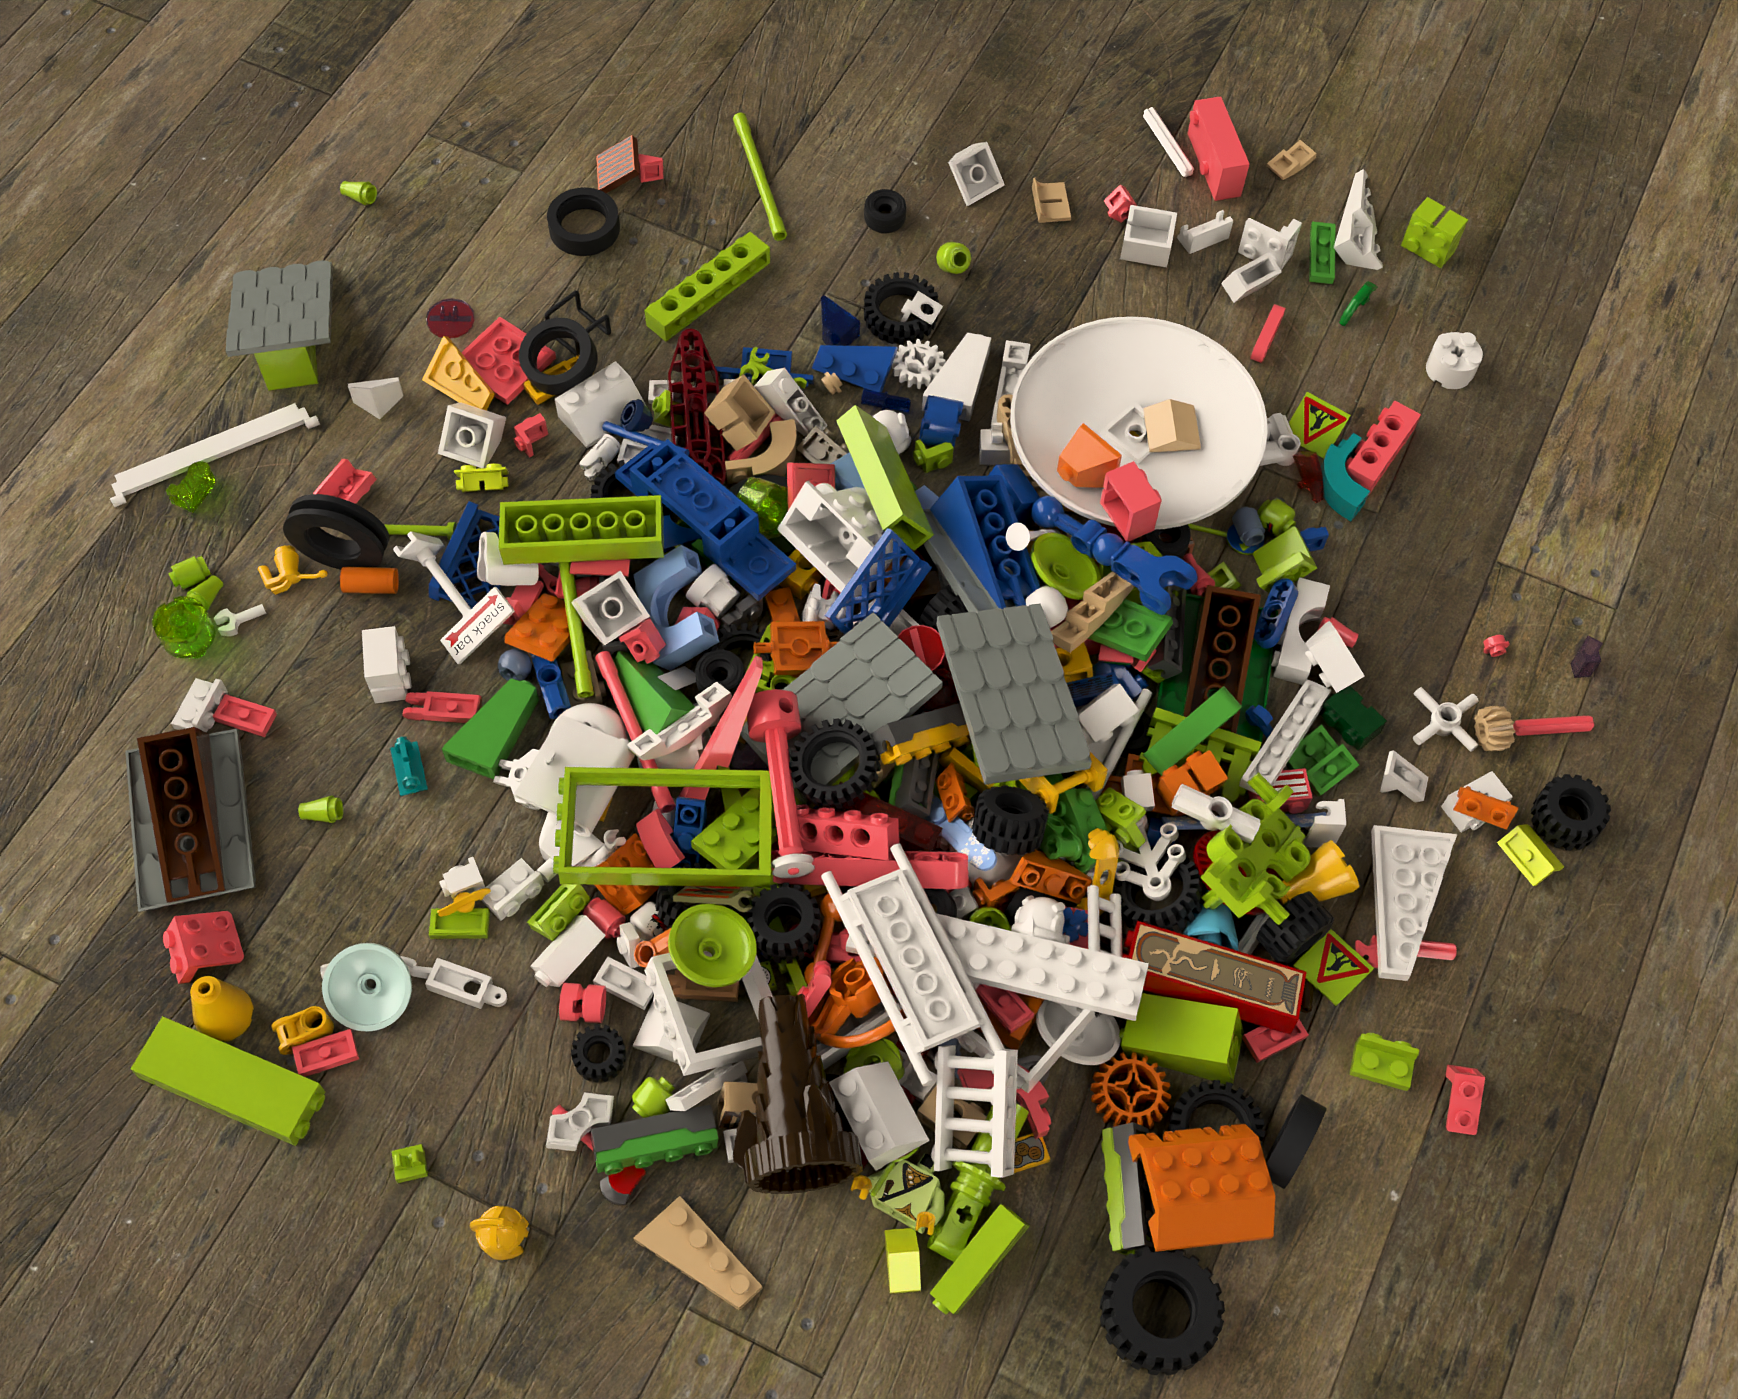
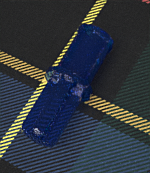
M864 389L861 405L882 408V411L889 408L909 412L911 400L909 398L889 395V391L883 393Z

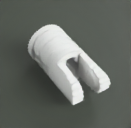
M604 434L597 444L594 445L593 449L580 461L579 465L581 469L586 470L584 475L588 481L594 480L600 474V471L605 469L617 453H619L621 445L613 436Z

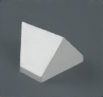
M399 377L348 384L353 403L378 419H381L403 397Z

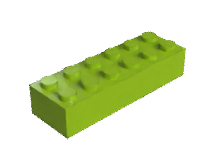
M661 495L500 502L499 551L503 565L664 558V517Z

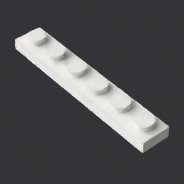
M1308 679L1305 681L1241 778L1240 787L1257 794L1247 783L1257 772L1273 786L1325 702L1329 699L1331 689Z

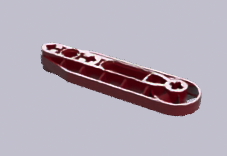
M690 328L681 333L668 372L667 384L668 390L671 391L669 411L671 441L676 445L675 436L684 437V448L690 451L689 457L711 476L721 481L720 483L724 486L726 467L723 430H718L715 426L709 425V418L704 414L711 404L707 403V393L715 392L716 396L719 393L718 373L704 344L702 335L699 331ZM672 371L680 372V382L671 383ZM706 371L711 372L714 383L706 381ZM672 392L681 394L682 403L673 405ZM674 414L683 415L682 426L674 427ZM689 414H692L694 440H691ZM699 414H702L704 440L699 439V437L701 436L699 427ZM719 435L720 448L711 447L710 437ZM715 464L718 469L712 473V465Z

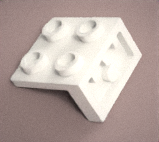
M1248 218L1238 252L1252 260L1270 252L1280 270H1282L1293 255L1302 223L1293 219L1288 227L1283 226L1281 231L1278 232Z

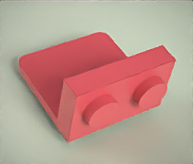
M229 911L174 916L163 934L164 946L169 948L171 956L170 968L173 974L176 973L178 984L190 983L198 968L238 964L244 959L233 916Z

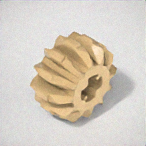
M1489 706L1479 709L1478 714L1474 718L1476 724L1473 726L1476 731L1475 736L1478 738V744L1482 746L1484 751L1491 752L1510 748L1511 743L1515 740L1513 733L1516 732L1513 727L1514 721L1511 720V713L1507 712L1504 706Z

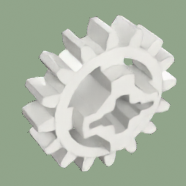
M917 339L916 344L907 341V347L899 345V352L897 351L892 363L894 376H899L900 383L907 381L908 387H911L913 384H916L918 389L921 388V384H925L928 387L945 364L943 351L938 352L937 345L930 347V341L921 344L920 339Z

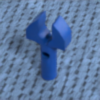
M1252 705L1245 712L1246 720L1250 726H1258L1268 739L1274 730L1270 725L1273 717L1262 706L1258 705L1255 708Z

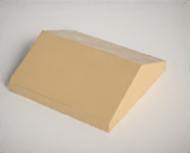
M1169 399L1144 408L1149 452L1199 450L1201 448L1194 405Z

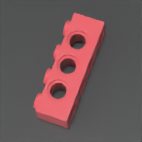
M1394 401L1389 409L1385 407L1378 418V421H1380L1378 425L1373 424L1366 435L1368 437L1366 442L1361 440L1354 452L1357 455L1354 458L1349 457L1345 463L1346 471L1351 479L1368 489L1371 493L1415 430L1421 414L1397 401Z
M805 804L796 805L801 846L804 850L889 860L893 857L890 848L899 843L898 818L888 817L885 813L864 815L858 810L837 812L831 807L811 809ZM811 824L816 827L817 831L813 829ZM837 826L843 831V834L839 832ZM863 829L868 832L870 838L865 835Z

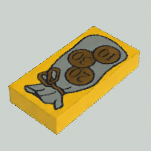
M1032 1133L1016 1139L1014 1173L1050 1162L1051 1159L1043 1137L1035 1139Z

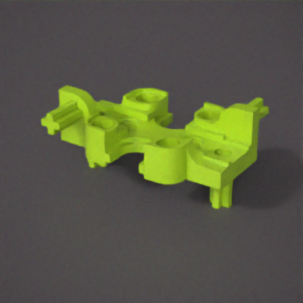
M1257 772L1247 783L1264 802L1259 799H1252L1238 810L1260 819L1259 830L1251 843L1242 842L1230 824L1209 841L1207 854L1213 863L1200 878L1212 890L1202 896L1205 902L1203 906L1206 909L1210 907L1213 910L1224 902L1238 918L1257 907L1263 909L1276 924L1280 925L1290 914L1277 900L1286 895L1291 887H1287L1277 876L1268 874L1266 869H1274L1281 878L1289 882L1294 876L1305 870L1311 859L1308 849L1302 843L1306 836L1300 830L1301 827L1299 825L1296 826L1280 809L1294 791L1288 785L1276 791ZM1238 866L1243 868V870L1246 872L1247 877H1244L1241 874V872L1238 869Z

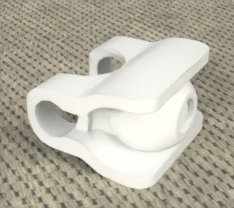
M483 532L481 534L477 562V577L480 581L502 586L535 585L538 582V563L503 565L497 534L494 532Z

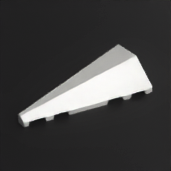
M1363 169L1355 173L1334 249L1347 265L1379 270L1383 268V264L1376 255L1380 252V246L1374 242L1377 227L1373 205L1367 200V197L1371 195L1370 189L1365 188V180L1368 178V174Z

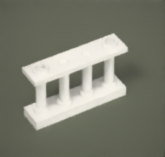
M956 1045L938 1046V1052L935 1055L934 1061L935 1068L937 1069L935 1144L931 1152L934 1171L951 1169L952 1161L988 1164L991 1168L992 1177L1003 1178L1013 1175L1018 1050H995L993 1058L955 1056ZM955 1068L992 1071L994 1074V1087L992 1089L954 1087ZM954 1099L991 1102L993 1105V1118L990 1121L954 1118ZM953 1130L990 1133L992 1149L990 1152L953 1149Z

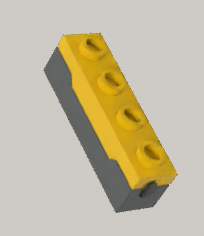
M960 703L887 723L870 734L884 765L896 762V765L899 766L912 760L913 756H915L916 760L932 754L931 751L933 750L935 754L951 748L950 745L958 748L970 742L968 739L970 734Z

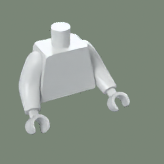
M550 812L547 813L539 838L540 851L546 862L537 869L546 882H549L557 875L553 873L554 856H559L560 847H555L556 829H561V821H557V816ZM618 829L605 832V843H602L593 834L589 837H583L574 833L572 866L594 867L608 858L618 848L617 846H623L626 839L624 837L616 838V834L619 832Z

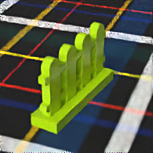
M1156 707L1149 726L1155 728L1149 727L1147 735L1151 736L1148 750L1186 717ZM1218 728L1201 742L1207 746L1199 744L1175 764L1180 768L1186 762V758L1192 755L1194 751L1197 752L1199 750L1202 754L1210 750L1218 763H1220V760L1230 763L1227 772L1228 779L1221 787V797L1233 803L1239 794L1245 795L1246 789L1239 786L1240 781L1252 763L1250 759L1254 760L1258 754L1262 742ZM1141 752L1139 761L1143 762V773H1151V776H1155L1158 772L1143 756L1144 753Z

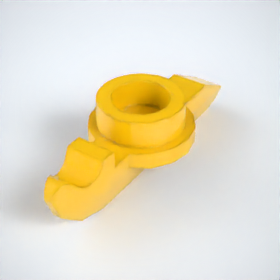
M484 888L471 894L468 892L459 893L452 904L438 910L437 913L440 917L448 916L456 911L468 913L473 910L475 901L482 900L491 890Z

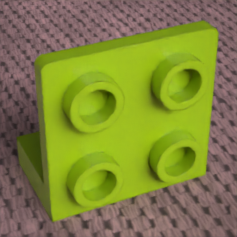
M1295 526L1253 552V556L1262 573L1256 579L1260 588L1270 593L1274 583L1280 579L1287 578L1295 583L1299 577L1303 578L1317 569L1299 529Z

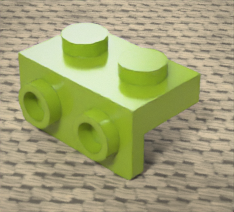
M1107 788L1095 801L1108 831L1113 832L1123 844L1129 842L1139 849L1146 840L1136 823L1146 814V810L1114 789Z
M562 884L527 923L531 929L554 941L590 902L591 898L581 884Z

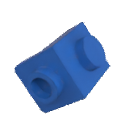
M1311 527L1300 532L1309 552L1323 549L1329 536L1326 527Z

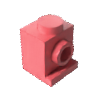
M650 617L618 637L620 642H625L637 663L645 660L647 664L653 662L660 657L659 652L666 645Z

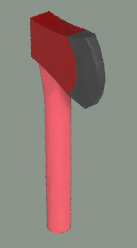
M558 1105L552 1114H565L568 1111L561 1105ZM589 1132L581 1141L593 1151L591 1132ZM634 1165L624 1167L623 1171L608 1175L600 1180L602 1194L613 1204L625 1205L636 1185L646 1175V1171L643 1168H636Z

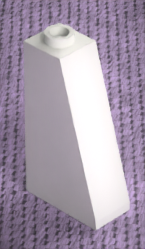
M972 333L965 335L924 391L922 411H924L928 395L964 402L959 419L970 421L989 357L991 337Z

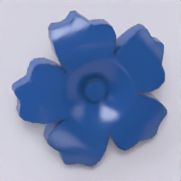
M1070 907L1063 910L1065 919L1063 934L1070 937V943L1078 940L1079 935L1086 937L1088 934V923L1085 921L1088 918V914L1085 913V910L1080 911L1076 909L1073 915Z

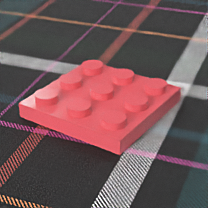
M499 317L461 353L495 393L494 397L508 405L524 390L523 384L529 380L519 362V349L526 333ZM547 346L541 349L537 357V369L540 372L544 371L556 359V353Z

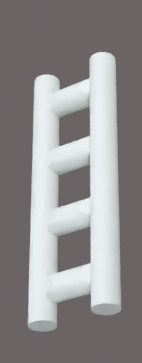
M1088 886V949L1122 957L1121 895L1111 894L1109 901L1099 897L1098 886ZM1099 909L1110 913V927L1099 923ZM1100 936L1111 940V953L1100 950Z

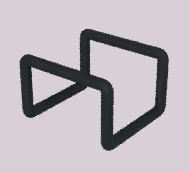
M577 290L570 293L545 313V320L550 319V315L575 297L577 310L593 323L586 328L587 333L598 327L605 334H611L609 316L603 315L596 320L583 310L579 291ZM562 338L556 339L575 356L580 355V345L578 342L575 341V350Z

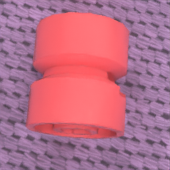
M563 983L559 1003L560 1020L577 1022L580 1018H583L587 1023L601 1024L604 1020L606 1008V986L589 984L586 988H583L578 983ZM579 1000H583L582 1005L578 1004Z

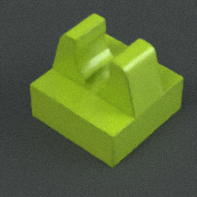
M422 1144L392 1151L397 1183L428 1176L425 1151Z

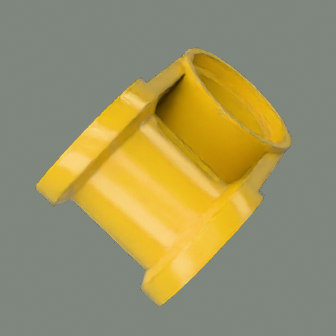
M312 1006L293 1015L282 1017L271 1025L273 1032L277 1033L280 1042L278 1049L282 1055L293 1054L292 1047L329 1036L333 1033L334 1029L332 1019L318 1006ZM323 1019L318 1027L311 1028L314 1021Z

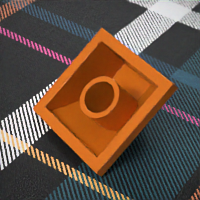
M1083 423L1060 454L1057 472L1063 480L1069 481L1075 487L1104 488L1106 473L1120 467L1122 455Z

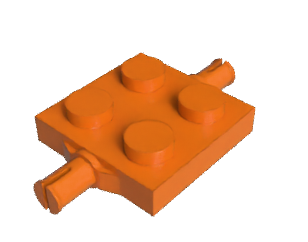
M825 621L771 622L770 642H754L753 650L754 654L770 653L773 659L774 675H801L812 666L814 661L838 642L829 641L826 635Z

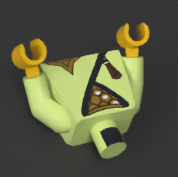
M925 1153L917 1166L905 1159L899 1161L897 1165H894L875 1197L871 1196L875 1208L921 1234L924 1233L927 1227L928 1235H933L934 1226L945 1214L944 1192L941 1190L939 1179L933 1175L934 1162L931 1155ZM885 1168L868 1177L864 1175L856 1176L853 1179L850 1190H861L859 1198L865 1200Z

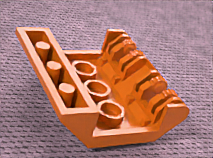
M1246 1124L1220 1126L1219 1134L1211 1127H1204L1203 1130L1201 1128L1175 1130L1174 1133L1173 1131H1165L1163 1141L1154 1132L1147 1133L1146 1135L1133 1134L1129 1136L1128 1143L1132 1161L1137 1162L1140 1157L1142 1159L1155 1209V1214L1148 1221L1155 1252L1271 1239L1274 1236L1276 1195L1259 1137Z

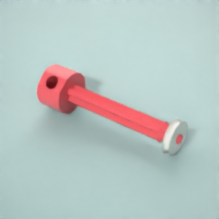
M780 689L764 690L754 694L747 713L749 737L754 741L766 743L779 843L778 854L781 856L771 862V867L774 868L772 875L778 878H797L805 876L815 869V866L811 864L814 858L810 855L802 854L804 849L801 846L792 772L789 768L790 757L787 740L794 738L801 732L797 695L791 691Z

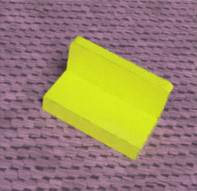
M1528 824L1517 825L1497 842L1533 886H1537L1553 872L1564 868L1563 864Z

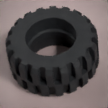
M1147 1246L1138 1249L1134 1255L1130 1253L1116 1266L1103 1289V1296L1100 1299V1309H1102L1100 1321L1101 1326L1107 1330L1105 1337L1109 1345L1114 1344L1118 1349L1116 1354L1122 1360L1126 1357L1132 1361L1131 1367L1140 1370L1141 1367L1148 1369V1374L1158 1375L1160 1372H1165L1166 1375H1173L1179 1370L1183 1369L1186 1371L1192 1368L1212 1349L1218 1340V1334L1223 1328L1224 1320L1221 1319V1316L1225 1312L1224 1301L1219 1299V1295L1222 1293L1219 1283L1213 1284L1211 1277L1214 1274L1208 1267L1203 1270L1198 1265L1200 1259L1195 1255H1192L1190 1258L1184 1256L1183 1249L1155 1252V1248L1150 1250ZM1151 1282L1164 1283L1175 1288L1184 1297L1190 1311V1322L1181 1335L1171 1339L1156 1337L1139 1324L1133 1311V1299L1140 1287Z

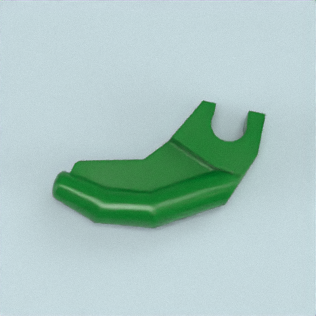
M1367 281L1344 310L1339 321L1340 325L1346 326L1357 308L1369 302L1372 292L1378 288L1375 284Z

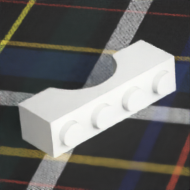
M1299 577L1296 584L1298 597L1281 638L1277 643L1281 645L1280 650H1275L1271 666L1275 667L1273 677L1303 685L1308 678L1312 663L1305 654V652L1309 651V648L1301 638L1299 627L1306 622L1320 620L1326 605L1330 585Z

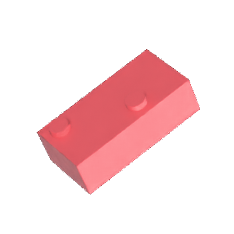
M1222 97L1195 100L1193 111H1190V124L1187 134L1199 161L1200 172L1206 178L1214 201L1241 197L1250 164Z

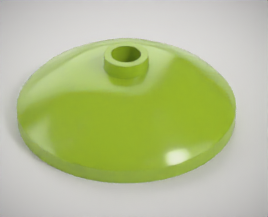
M1045 533L1039 536L1033 543L1031 558L1038 576L1047 586L1055 588L1064 597L1083 600L1084 591L1101 580L1100 572L1094 559L1077 551L1071 543V538L1058 533Z
M700 904L688 908L677 917L668 937L669 953L675 966L688 979L703 986L724 987L738 982L749 972L756 957V939L751 927L741 915L722 905ZM704 951L710 952L712 957L706 956Z

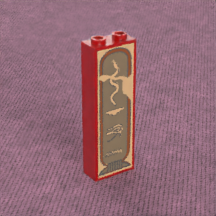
M1137 921L1133 931L1128 930L1123 946L1128 948L1127 954H1122V957L1149 963L1143 990L1170 998L1238 1008L1241 1020L1291 1035L1299 1020L1306 971Z

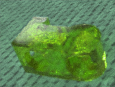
M203 461L192 463L188 468V474L178 486L171 483L165 490L172 504L191 513L195 512L215 485L216 479L209 464Z

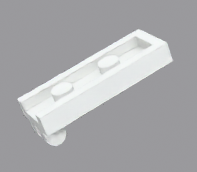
M743 1061L733 1066L728 1064L717 1067L665 1100L670 1110L686 1111L720 1090L724 1081L747 1083L745 1073L748 1071Z

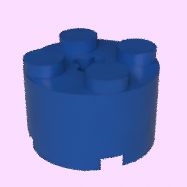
M928 395L919 439H921L924 445L934 447L948 442L953 447L955 446L956 437L959 436L961 422H958V419L962 414L964 402Z

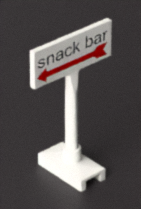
M410 531L407 535L411 542L405 548L395 546L393 550L398 557L418 561L422 566H427L463 615V618L440 640L456 663L461 664L515 611L497 587H494L471 609L435 561L436 555L445 547L439 538Z

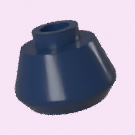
M632 400L627 403L622 411L621 425L629 432H643L652 425V412L642 400Z

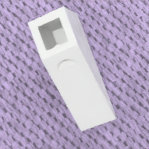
M785 368L767 371L755 384L756 390L777 415L783 420H795L796 430L806 437L815 425L822 431L828 426Z

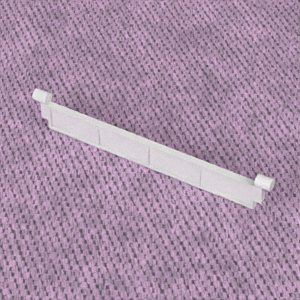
M294 403L114 475L117 482L111 485L116 496L110 498L114 508L127 503L126 495L305 424L308 429L320 425L317 416L310 418L305 407L298 409Z

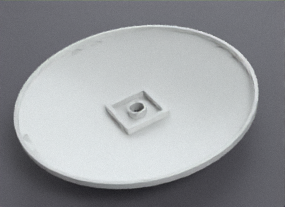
M1114 317L1096 320L1072 328L1055 337L1044 345L1025 366L1017 381L1011 403L1010 424L1012 438L1021 462L1030 476L1047 494L1055 497L1066 508L1081 516L1110 526H1115V524L1100 504L1102 491L1105 488L1075 487L1069 481L1063 480L1057 472L1060 454L1083 423L1122 455L1120 467L1134 461L1138 468L1146 473L1151 487L1159 492L1162 502L1155 529H1167L1197 522L1226 507L1243 492L1255 476L1261 464L1267 441L1268 430L1265 405L1260 391L1245 367L1223 346L1209 337L1180 324L1148 317ZM1169 399L1194 405L1201 448L1199 450L1149 452L1144 408ZM1137 430L1141 432L1142 435L1135 437L1132 436L1129 432Z

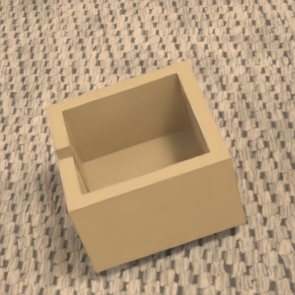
M744 374L724 386L704 412L718 430L722 429L724 431L722 435L736 451L758 439L776 413Z

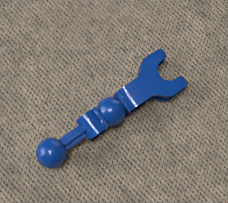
M1043 496L1037 499L1032 506L1031 515L1038 526L1042 528H1053L1056 526L1071 535V543L1077 551L1088 555L1090 558L1094 556L1095 560L1101 565L1111 566V571L1139 589L1142 604L1157 614L1164 615L1171 608L1170 594L1163 588L1175 585L1183 589H1190L1198 580L1196 570L1177 556L1156 557L1136 545H1131L1128 541L1124 543L1120 536L1107 533V529L1095 520H1088L1083 525L1066 515L1062 504L1055 497Z

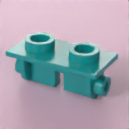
M404 736L397 738L395 747L390 749L400 796L428 790L418 741L411 742Z

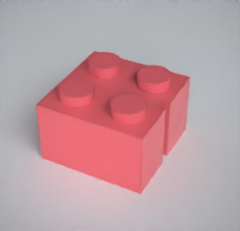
M1134 461L1107 472L1103 485L1105 489L1102 491L1100 504L1125 541H1132L1154 531L1162 500L1159 492L1149 484L1146 473L1139 469Z

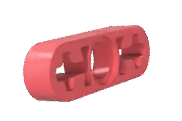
M1276 304L1273 305L1255 344L1251 360L1259 363L1263 362L1280 326L1286 308Z

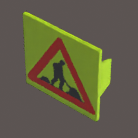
M1306 392L1289 421L1292 433L1299 438L1300 446L1324 459L1328 448L1336 442L1351 415Z
M1332 929L1293 965L1296 969L1306 971V979L1335 1006L1374 970V967Z

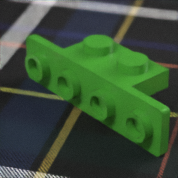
M1061 773L1044 776L1052 785L1064 780ZM1090 788L1069 789L1059 794L1056 810L1053 814L1064 820L1074 834L1081 839L1083 845L1082 854L1078 860L1073 862L1078 870L1087 874L1096 865V859H1092L1089 856L1091 849L1088 845V834L1097 828L1106 831L1108 829Z

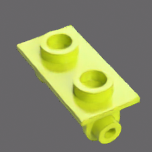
M488 464L486 468L478 469L474 465L461 466V470H454L456 476L460 478V480H456V489L462 490V492L480 491V482L482 481L485 483V491L504 490V487L509 486L508 477H503V475H507L509 472L506 467H502V464Z

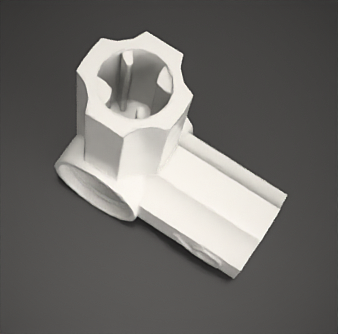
M1281 413L1272 414L1267 418V421L1271 423L1270 441L1266 442L1260 466L1274 463L1289 466L1295 461L1300 447V440L1292 433L1285 415Z

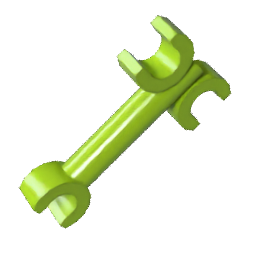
M757 347L752 349L748 364L742 366L739 377L750 373L753 376L751 384L757 382L759 374L764 376L767 371L773 370L765 366L769 360V353H766L763 358H758L756 356ZM801 377L794 378L797 385L805 389L807 381Z

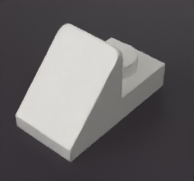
M1394 750L1389 751L1380 792L1384 793L1398 789L1415 803L1424 801L1428 777Z

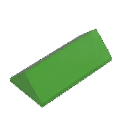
M618 651L614 659L618 676L639 725L644 732L651 729L657 735L695 708L679 689L674 690L658 678V676L664 673L656 664H653V662L647 664L645 660L637 663L631 653ZM604 679V681H603V682H604V686H605V688L608 690V692L611 694L610 689H609V687H608V685H607V682H606V680Z

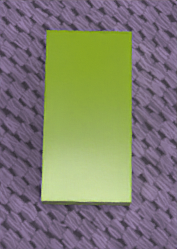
M442 908L431 909L430 939L488 938L489 908H473L468 913L456 911L442 917L437 913Z

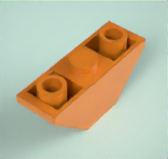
M1038 850L1022 856L1009 879L1011 884L1080 904L1081 899L1087 892V887L1093 881L1091 877L1062 859H1049L1044 852Z

